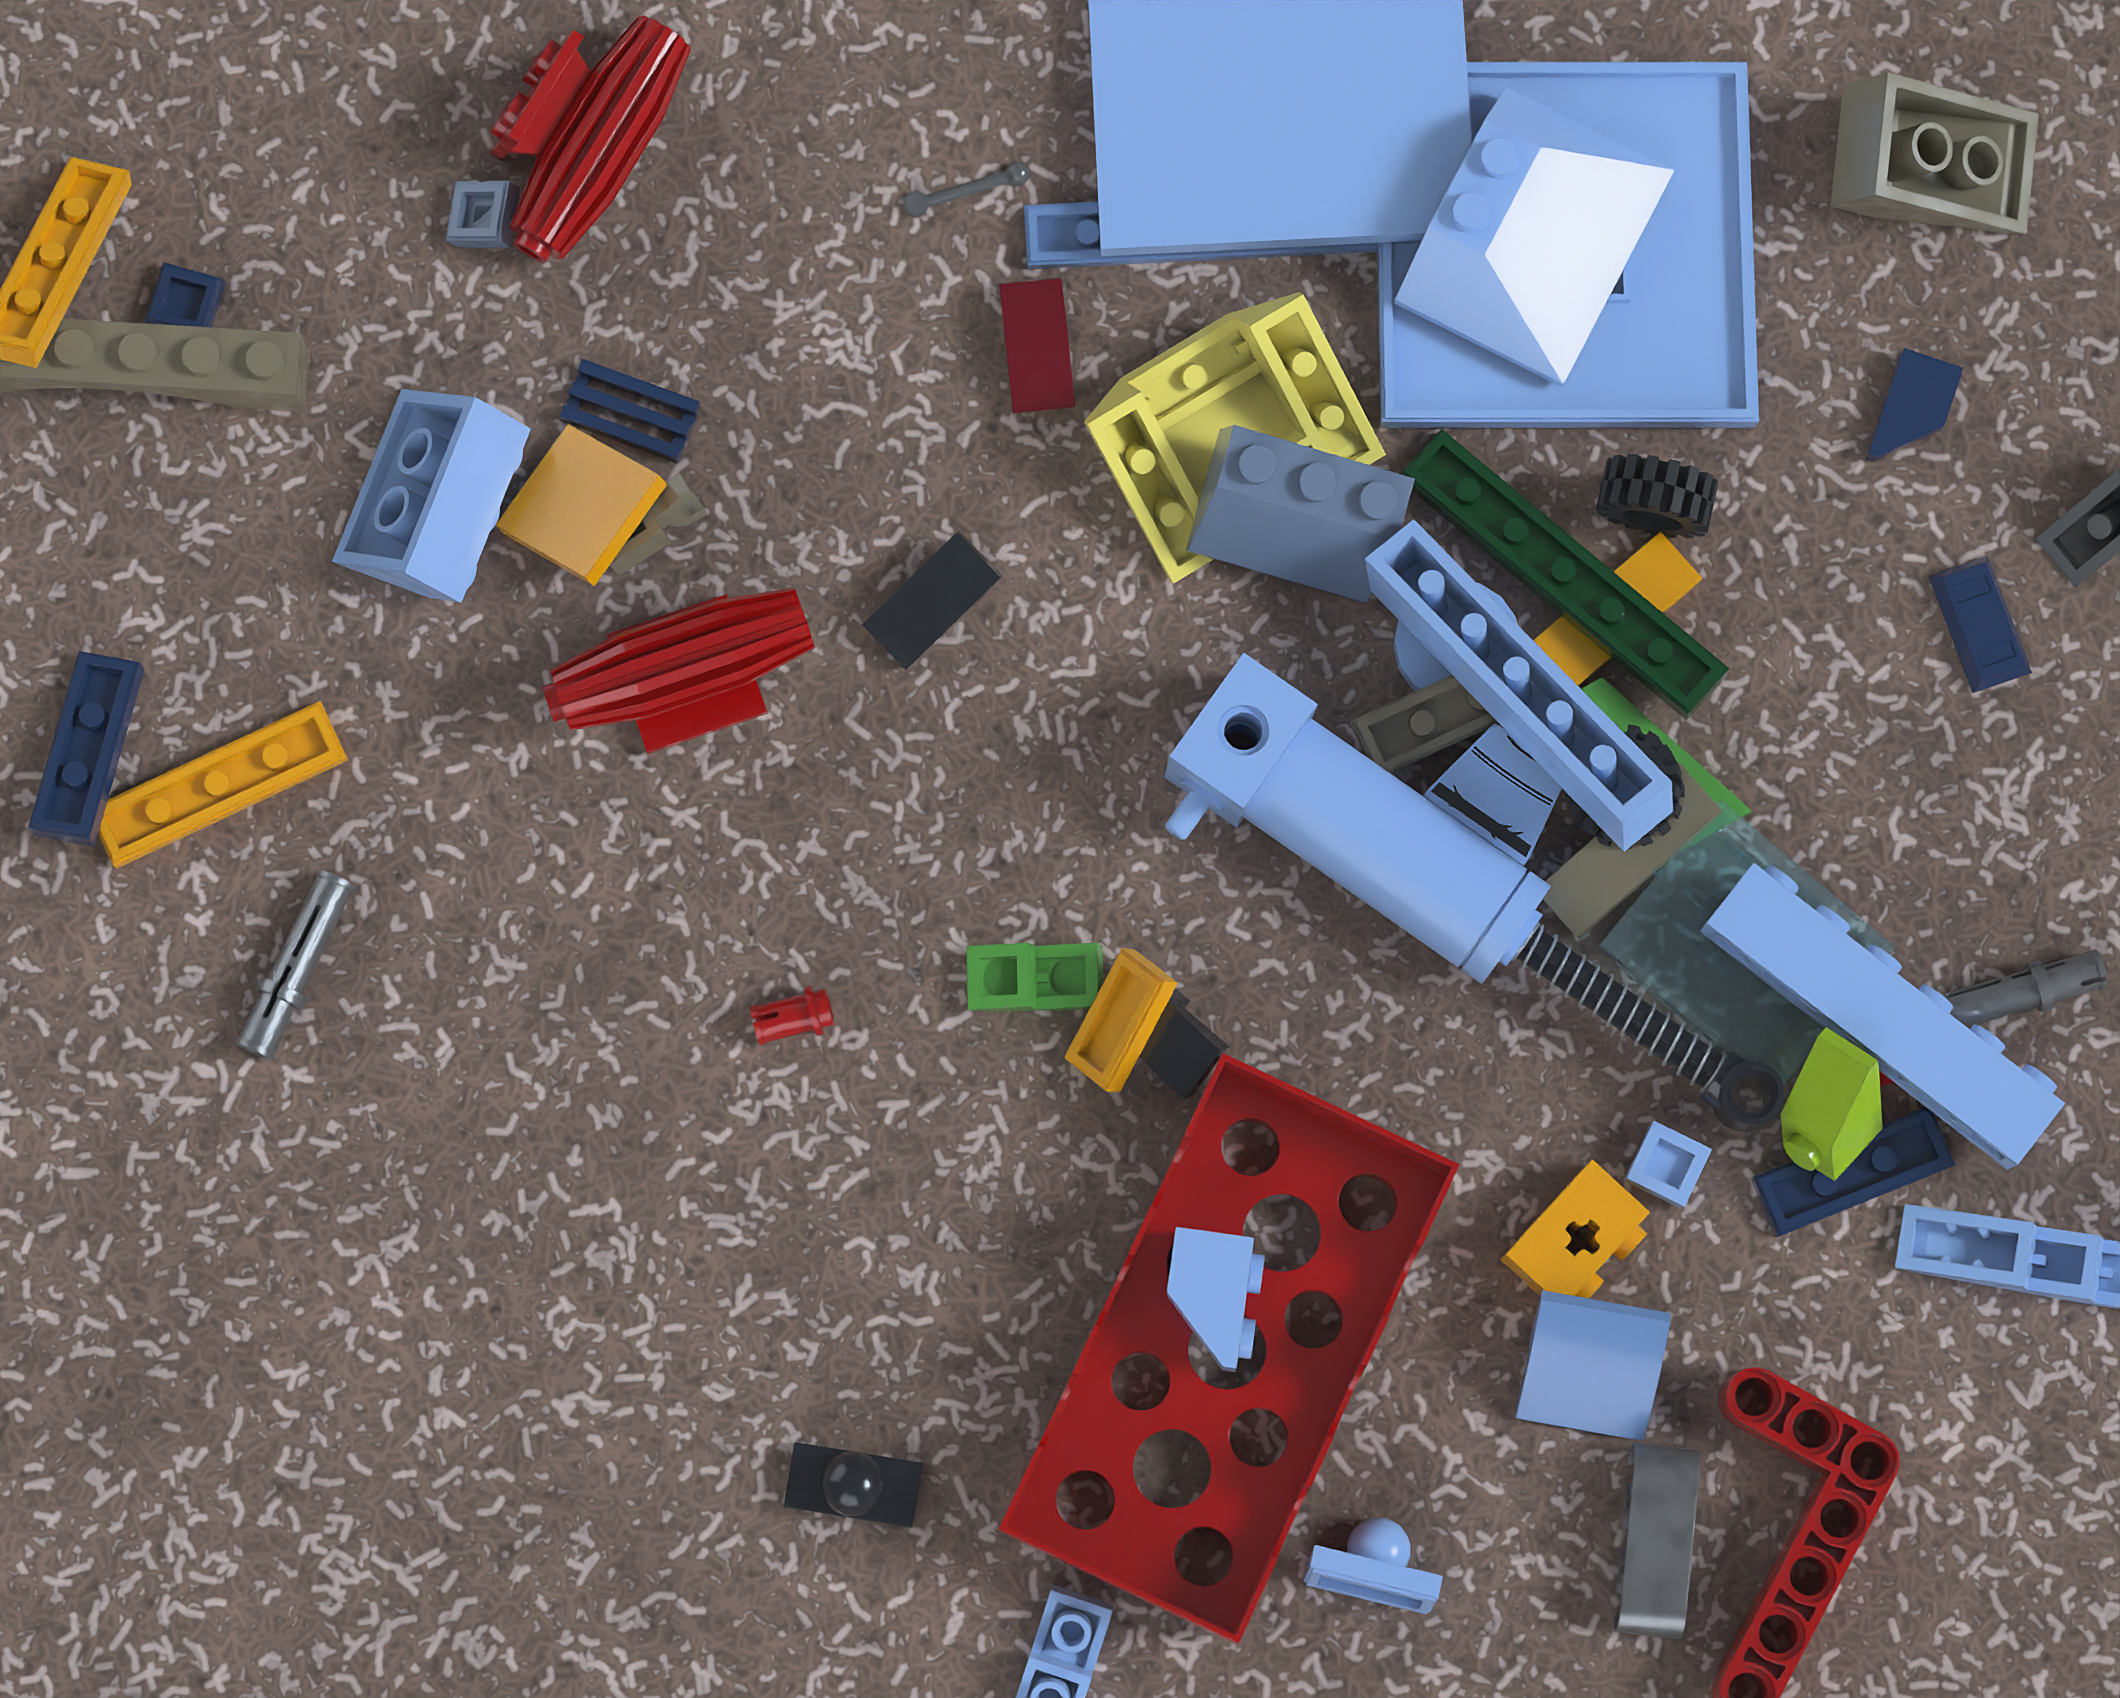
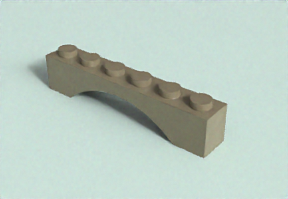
M62 318L37 368L0 360V393L50 388L110 389L177 396L234 408L305 412L310 350L301 333Z

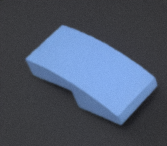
M1052 1585L1016 1698H1085L1114 1604Z

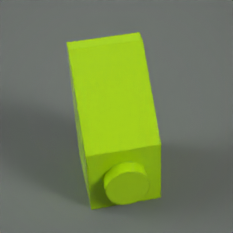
M1827 1027L1818 1035L1780 1114L1783 1147L1788 1156L1797 1165L1809 1171L1817 1169L1835 1181L1883 1129L1878 1060Z

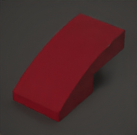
M1053 277L999 283L1013 414L1075 407L1062 278Z

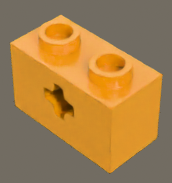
M1592 1159L1500 1260L1539 1296H1541V1292L1544 1290L1590 1298L1604 1282L1596 1273L1597 1270L1612 1254L1622 1262L1647 1235V1232L1639 1224L1650 1211ZM1586 1225L1593 1232L1588 1240V1244L1594 1251L1591 1254L1583 1249L1573 1255L1565 1248L1571 1240V1236L1565 1229L1568 1226L1571 1230L1577 1231Z

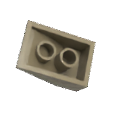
M1890 72L1843 85L1830 206L1873 218L2026 235L2039 113Z

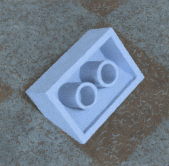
M401 389L332 562L428 598L462 603L466 590L476 576L477 562L489 532L498 521L500 505L511 477L522 461L523 447L531 429L476 397Z

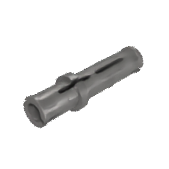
M318 869L317 877L290 929L289 935L268 978H260L256 986V990L260 992V995L240 1036L235 1041L236 1045L268 1060H273L274 1052L295 1009L302 1011L307 1001V997L302 994L323 950L329 942V938L350 894L356 888L343 878L324 870Z
M2093 949L2087 953L2041 965L2039 960L2025 964L2024 971L1957 989L1942 995L1954 1007L1949 1014L1966 1027H1971L1974 1024L1978 1025L2037 1007L2039 1012L2051 1010L2054 1008V1002L2108 988V980L2106 977L2101 978L2107 975L2105 966L2099 952Z

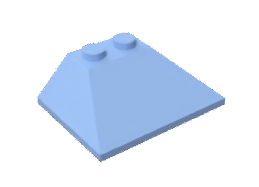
M1506 87L1485 118L1428 226L1394 300V304L1563 387L1674 170Z

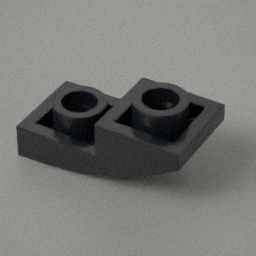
M957 531L862 626L907 670L1003 575L960 531Z
M1175 988L1139 1057L1183 1099L1194 1095L1216 1066L1222 1053L1225 1054L1230 1046L1185 1009L1190 1000Z

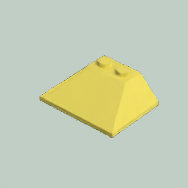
M1300 292L1226 314L1121 377L1084 421L1163 570L1173 584L1214 560L1188 552L1186 548L1221 428L1237 425L1367 465L1386 455L1306 298Z

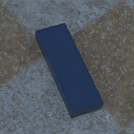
M83 651L78 652L28 825L29 831L34 836L95 846L145 670L140 662Z
M1926 1107L1883 1124V1129L1835 1181L1817 1169L1813 1171L1806 1170L1794 1161L1751 1178V1181L1773 1233L1777 1238L1955 1166V1163L1933 1112Z

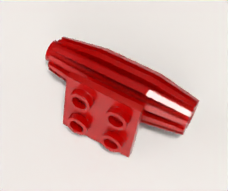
M643 15L641 17L638 16L591 70H589L577 50V47L584 38L583 35L572 30L561 43L551 38L545 48L539 51L522 78L523 82L531 86L527 95L518 91L513 100L507 103L489 132L499 138L490 155L502 160L508 153L537 156L509 226L511 231L517 236L513 243L515 247L538 262L546 263L550 256L562 260L614 201L664 119L691 49L690 45L684 41V38L653 18L650 19Z
M795 588L728 598L727 594L606 634L607 640L550 669L553 682L542 686V690L554 723L566 719L570 731L636 720L648 755L768 714L756 679L811 651L815 646Z

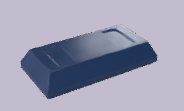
M1988 556L1928 576L1972 693L2032 673Z

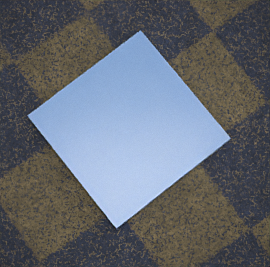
M1088 0L1101 257L1422 241L1428 226L1472 145L1463 0Z
M1467 62L1472 143L1485 118L1505 88L1508 87L1673 169L1674 172L1563 387L1394 304V300L1421 243H1378L1380 428H1756L1759 423L1747 62Z

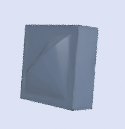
M455 181L446 241L453 246L463 248H510L513 232L509 224L518 204L520 188L510 181Z

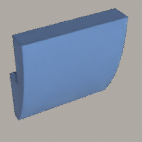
M1542 1290L1530 1334L1529 1355L1518 1393L1515 1418L1643 1441L1662 1367L1671 1313Z

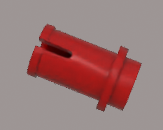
M809 985L805 987L804 994L761 1005H750L751 1017L755 1019L753 1027L760 1046L766 1045L767 1042L815 1031L817 1036L824 1035L823 1028L835 1025L832 1007L825 988L814 991L813 987Z

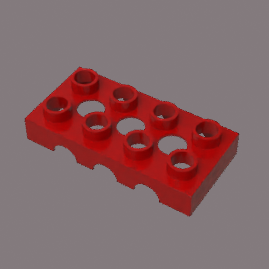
M1222 1053L1112 1290L1072 1371L1055 1411L999 1526L998 1532L1233 1644H1239L1278 1560L1293 1521L1316 1478L1334 1439V1434L1347 1404L1370 1361L1401 1287L1417 1254L1423 1246L1460 1164ZM1242 1122H1255L1263 1125L1273 1134L1277 1143L1278 1153L1274 1165L1269 1170L1259 1175L1248 1176L1234 1171L1226 1163L1222 1154V1140L1226 1132L1234 1125ZM1358 1177H1372L1388 1187L1394 1200V1211L1388 1224L1378 1230L1362 1231L1346 1222L1340 1212L1339 1196L1343 1186L1350 1180ZM1273 1195L1296 1197L1305 1202L1318 1219L1320 1242L1317 1251L1305 1265L1295 1270L1280 1272L1263 1267L1260 1294L1247 1292L1244 1316L1256 1320V1325L1264 1337L1266 1356L1263 1367L1251 1382L1235 1389L1213 1387L1204 1382L1192 1368L1188 1347L1193 1331L1167 1297L1169 1281L1167 1257L1174 1245L1176 1227L1243 1236L1245 1219L1249 1211L1259 1201ZM1304 1293H1318L1334 1303L1340 1315V1328L1333 1342L1321 1348H1307L1299 1345L1289 1336L1285 1327L1284 1316L1286 1308L1292 1299ZM1135 1354L1149 1355L1158 1360L1165 1368L1169 1379L1168 1392L1164 1400L1156 1407L1143 1411L1133 1410L1124 1406L1116 1398L1112 1389V1374L1117 1364L1128 1356ZM1250 1410H1263L1279 1419L1285 1430L1286 1445L1282 1455L1276 1462L1267 1466L1256 1467L1242 1462L1234 1454L1230 1445V1430L1235 1419L1242 1413ZM1163 1430H1181L1193 1435L1205 1447L1211 1463V1475L1205 1491L1194 1502L1178 1508L1162 1507L1149 1501L1137 1487L1133 1474V1462L1140 1445L1149 1436ZM1074 1473H1095L1101 1476L1112 1490L1114 1505L1111 1515L1103 1524L1096 1528H1075L1066 1523L1057 1510V1490L1060 1484ZM1209 1528L1221 1534L1227 1541L1231 1550V1564L1228 1572L1219 1582L1209 1586H1199L1188 1582L1178 1572L1174 1560L1175 1547L1183 1534L1189 1530Z

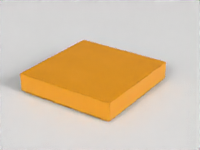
M568 424L498 520L496 526L511 539L588 584L595 586L667 486V483L657 473Z

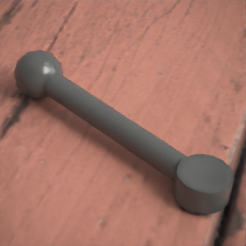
M1013 162L1004 172L936 193L925 195L922 192L914 191L905 197L904 208L910 216L921 217L925 215L929 207L1007 183L1014 186H1022L1029 180L1030 171L1024 163Z

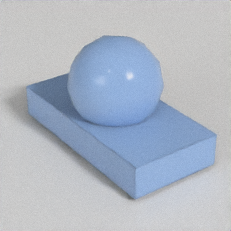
M1371 1518L1361 1522L1352 1530L1347 1541V1553L1315 1545L1308 1559L1303 1582L1307 1586L1427 1614V1612H1431L1439 1597L1443 1576L1408 1568L1407 1564L1411 1557V1544L1405 1531L1399 1524L1388 1518Z

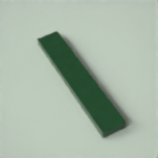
M1443 429L1401 471V475L1415 479L1412 488L1414 493L1685 720L1696 711L1727 677L1730 668Z

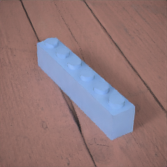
M1414 519L1365 558L1370 591L1624 852L1673 812L1672 781Z
M1753 863L1700 932L1823 1028H1829L1877 1059L1880 1072L2006 1170L2018 1165L2065 1104L2053 1094L2057 1089L2056 1084L2035 1067L2026 1064L2023 1069H2020L2001 1054L2005 1049V1045L1985 1028L1974 1024L1969 1029L1949 1013L1954 1008L1953 1005L1935 989L1925 984H1922L1917 989L1898 974L1902 966L1886 951L1873 944L1866 950L1846 934L1850 930L1849 924L1837 913L1824 905H1819L1815 910L1796 896L1795 893L1799 889L1798 885L1781 870L1772 865H1768L1763 870Z

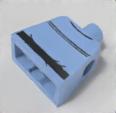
M1494 723L1427 790L1423 797L1524 866L1537 843L1562 787L1504 728Z

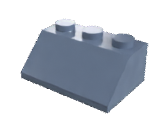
M1237 425L1221 428L1186 551L1367 603L1372 592L1370 591L1365 558L1401 530L1415 479Z

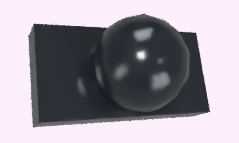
M794 1442L783 1507L912 1528L923 1463Z

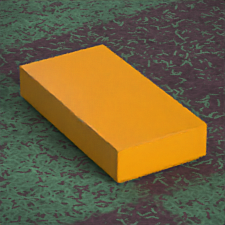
M1121 948L1064 1058L1106 1092L1120 1093L1178 982L1135 949Z

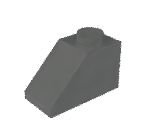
M2120 468L2036 538L2075 587L2120 554Z

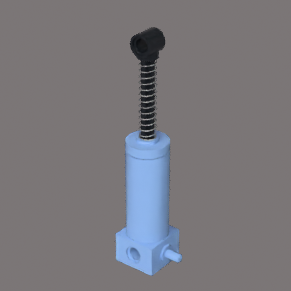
M1243 653L1169 756L1164 778L1187 793L1165 824L1166 830L1180 840L1186 839L1207 809L1212 810L1236 828L1245 818L1456 967L1461 965V970L1479 983L1483 984L1498 962L1507 966L1511 960L1514 961L1517 958L1523 962V969L1530 967L1537 972L1536 978L1543 976L1551 982L1550 988L1557 986L1565 992L1564 998L1573 997L1579 1001L1578 1007L1584 1005L1593 1011L1592 1017L1599 1015L1606 1020V1027L1613 1025L1621 1031L1620 1037L1626 1034L1635 1041V1047L1640 1044L1649 1050L1648 1056L1654 1054L1663 1060L1662 1066L1669 1064L1676 1069V1076L1683 1074L1691 1080L1690 1086L1695 1083L1701 1087L1699 1098L1712 1106L1716 1118L1724 1126L1735 1131L1749 1132L1765 1125L1780 1112L1785 1101V1087L1781 1077L1772 1067L1761 1062L1746 1061L1733 1051L1729 1054H1726L1725 1051L1718 1053L1712 1049L1711 1041L1707 1043L1702 1042L1698 1039L1697 1032L1691 1034L1684 1029L1683 1022L1676 1024L1669 1019V1012L1662 1014L1656 1010L1655 1002L1651 1004L1646 1003L1641 999L1642 993L1635 995L1627 989V983L1621 985L1616 982L1613 973L1606 975L1599 970V963L1593 966L1585 960L1586 954L1579 956L1571 950L1572 944L1565 946L1558 941L1557 934L1551 936L1543 931L1544 925H1540V922H1538L1543 914L1535 909L1551 885L1531 871L1527 873V869L1314 721L1312 718L1318 704L1247 654ZM1232 733H1241L1248 736L1253 741L1255 747L1249 750H1238L1232 747L1225 737ZM1737 1081H1750L1760 1089L1763 1096V1104L1759 1112L1747 1113L1735 1104L1733 1088Z

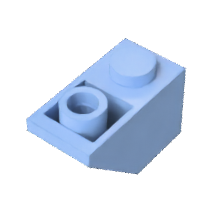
M1176 1227L1167 1297L1220 1368L1224 1371L1236 1372L1238 1357L1251 1359L1256 1320L1243 1318L1247 1292L1260 1294L1265 1255L1252 1254L1254 1242L1252 1237Z

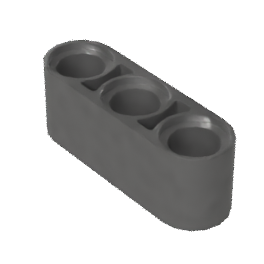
M1633 1443L1628 1463L1634 1464L1632 1483L1626 1482L1622 1528L1628 1529L1626 1548L1620 1547L1616 1593L1622 1594L1620 1613H1614V1631L1681 1639L1684 1632L1688 1604L1700 1470L1699 1451Z

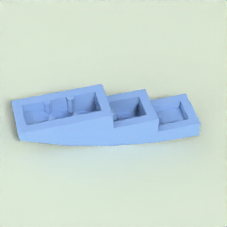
M1909 1204L1904 1206L1895 1263L1896 1269L2120 1309L2119 1241L2105 1240L2100 1235L2038 1227L2033 1222Z

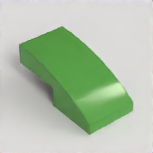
M1097 942L1034 946L1030 943L966 946L968 1010L970 1011L1089 1010L1103 984V946Z

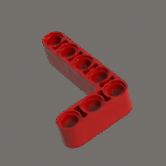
M1753 1367L1745 1368L1728 1376L1722 1383L1718 1393V1404L1722 1415L1735 1427L1817 1471L1821 1476L1714 1677L1711 1687L1712 1698H1729L1728 1689L1730 1682L1741 1673L1749 1674L1756 1680L1759 1686V1698L1781 1697L1896 1478L1900 1466L1899 1451L1894 1442L1886 1435L1771 1371ZM1742 1381L1756 1382L1765 1393V1407L1758 1416L1745 1414L1736 1404V1389ZM1801 1412L1813 1414L1822 1424V1439L1814 1448L1802 1446L1793 1434L1794 1420ZM1862 1443L1876 1450L1880 1458L1879 1471L1871 1480L1860 1478L1851 1467L1850 1458L1852 1451L1857 1445ZM1831 1500L1841 1503L1846 1507L1850 1515L1849 1528L1839 1538L1830 1536L1824 1531L1820 1521L1822 1508ZM1802 1557L1811 1560L1817 1566L1820 1573L1818 1587L1807 1596L1796 1591L1790 1582L1791 1567L1796 1560ZM1771 1615L1778 1616L1784 1620L1790 1632L1787 1646L1778 1653L1769 1652L1763 1647L1759 1637L1761 1624Z

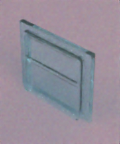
M1719 799L1716 804L1723 810V813L1667 861L1662 868L1655 872V877L1598 946L1611 956L1622 970L1706 1041H1711L1712 1046L1718 1051H1725L1726 1054L1733 1051L1746 1061L1761 1062L1772 1067L1781 1077L1784 1085L1809 1055L1818 1035L1825 1028L1700 932L1751 865L1755 863L1763 870L1768 865H1772L1781 870L1798 885L1799 889L1795 893L1796 896L1815 910L1819 905H1824L1837 913L1850 926V930L1846 934L1866 950L1873 944L1891 954L1896 947Z

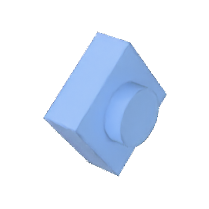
M1653 1121L1623 1181L1682 1209L1685 1207L1712 1149Z

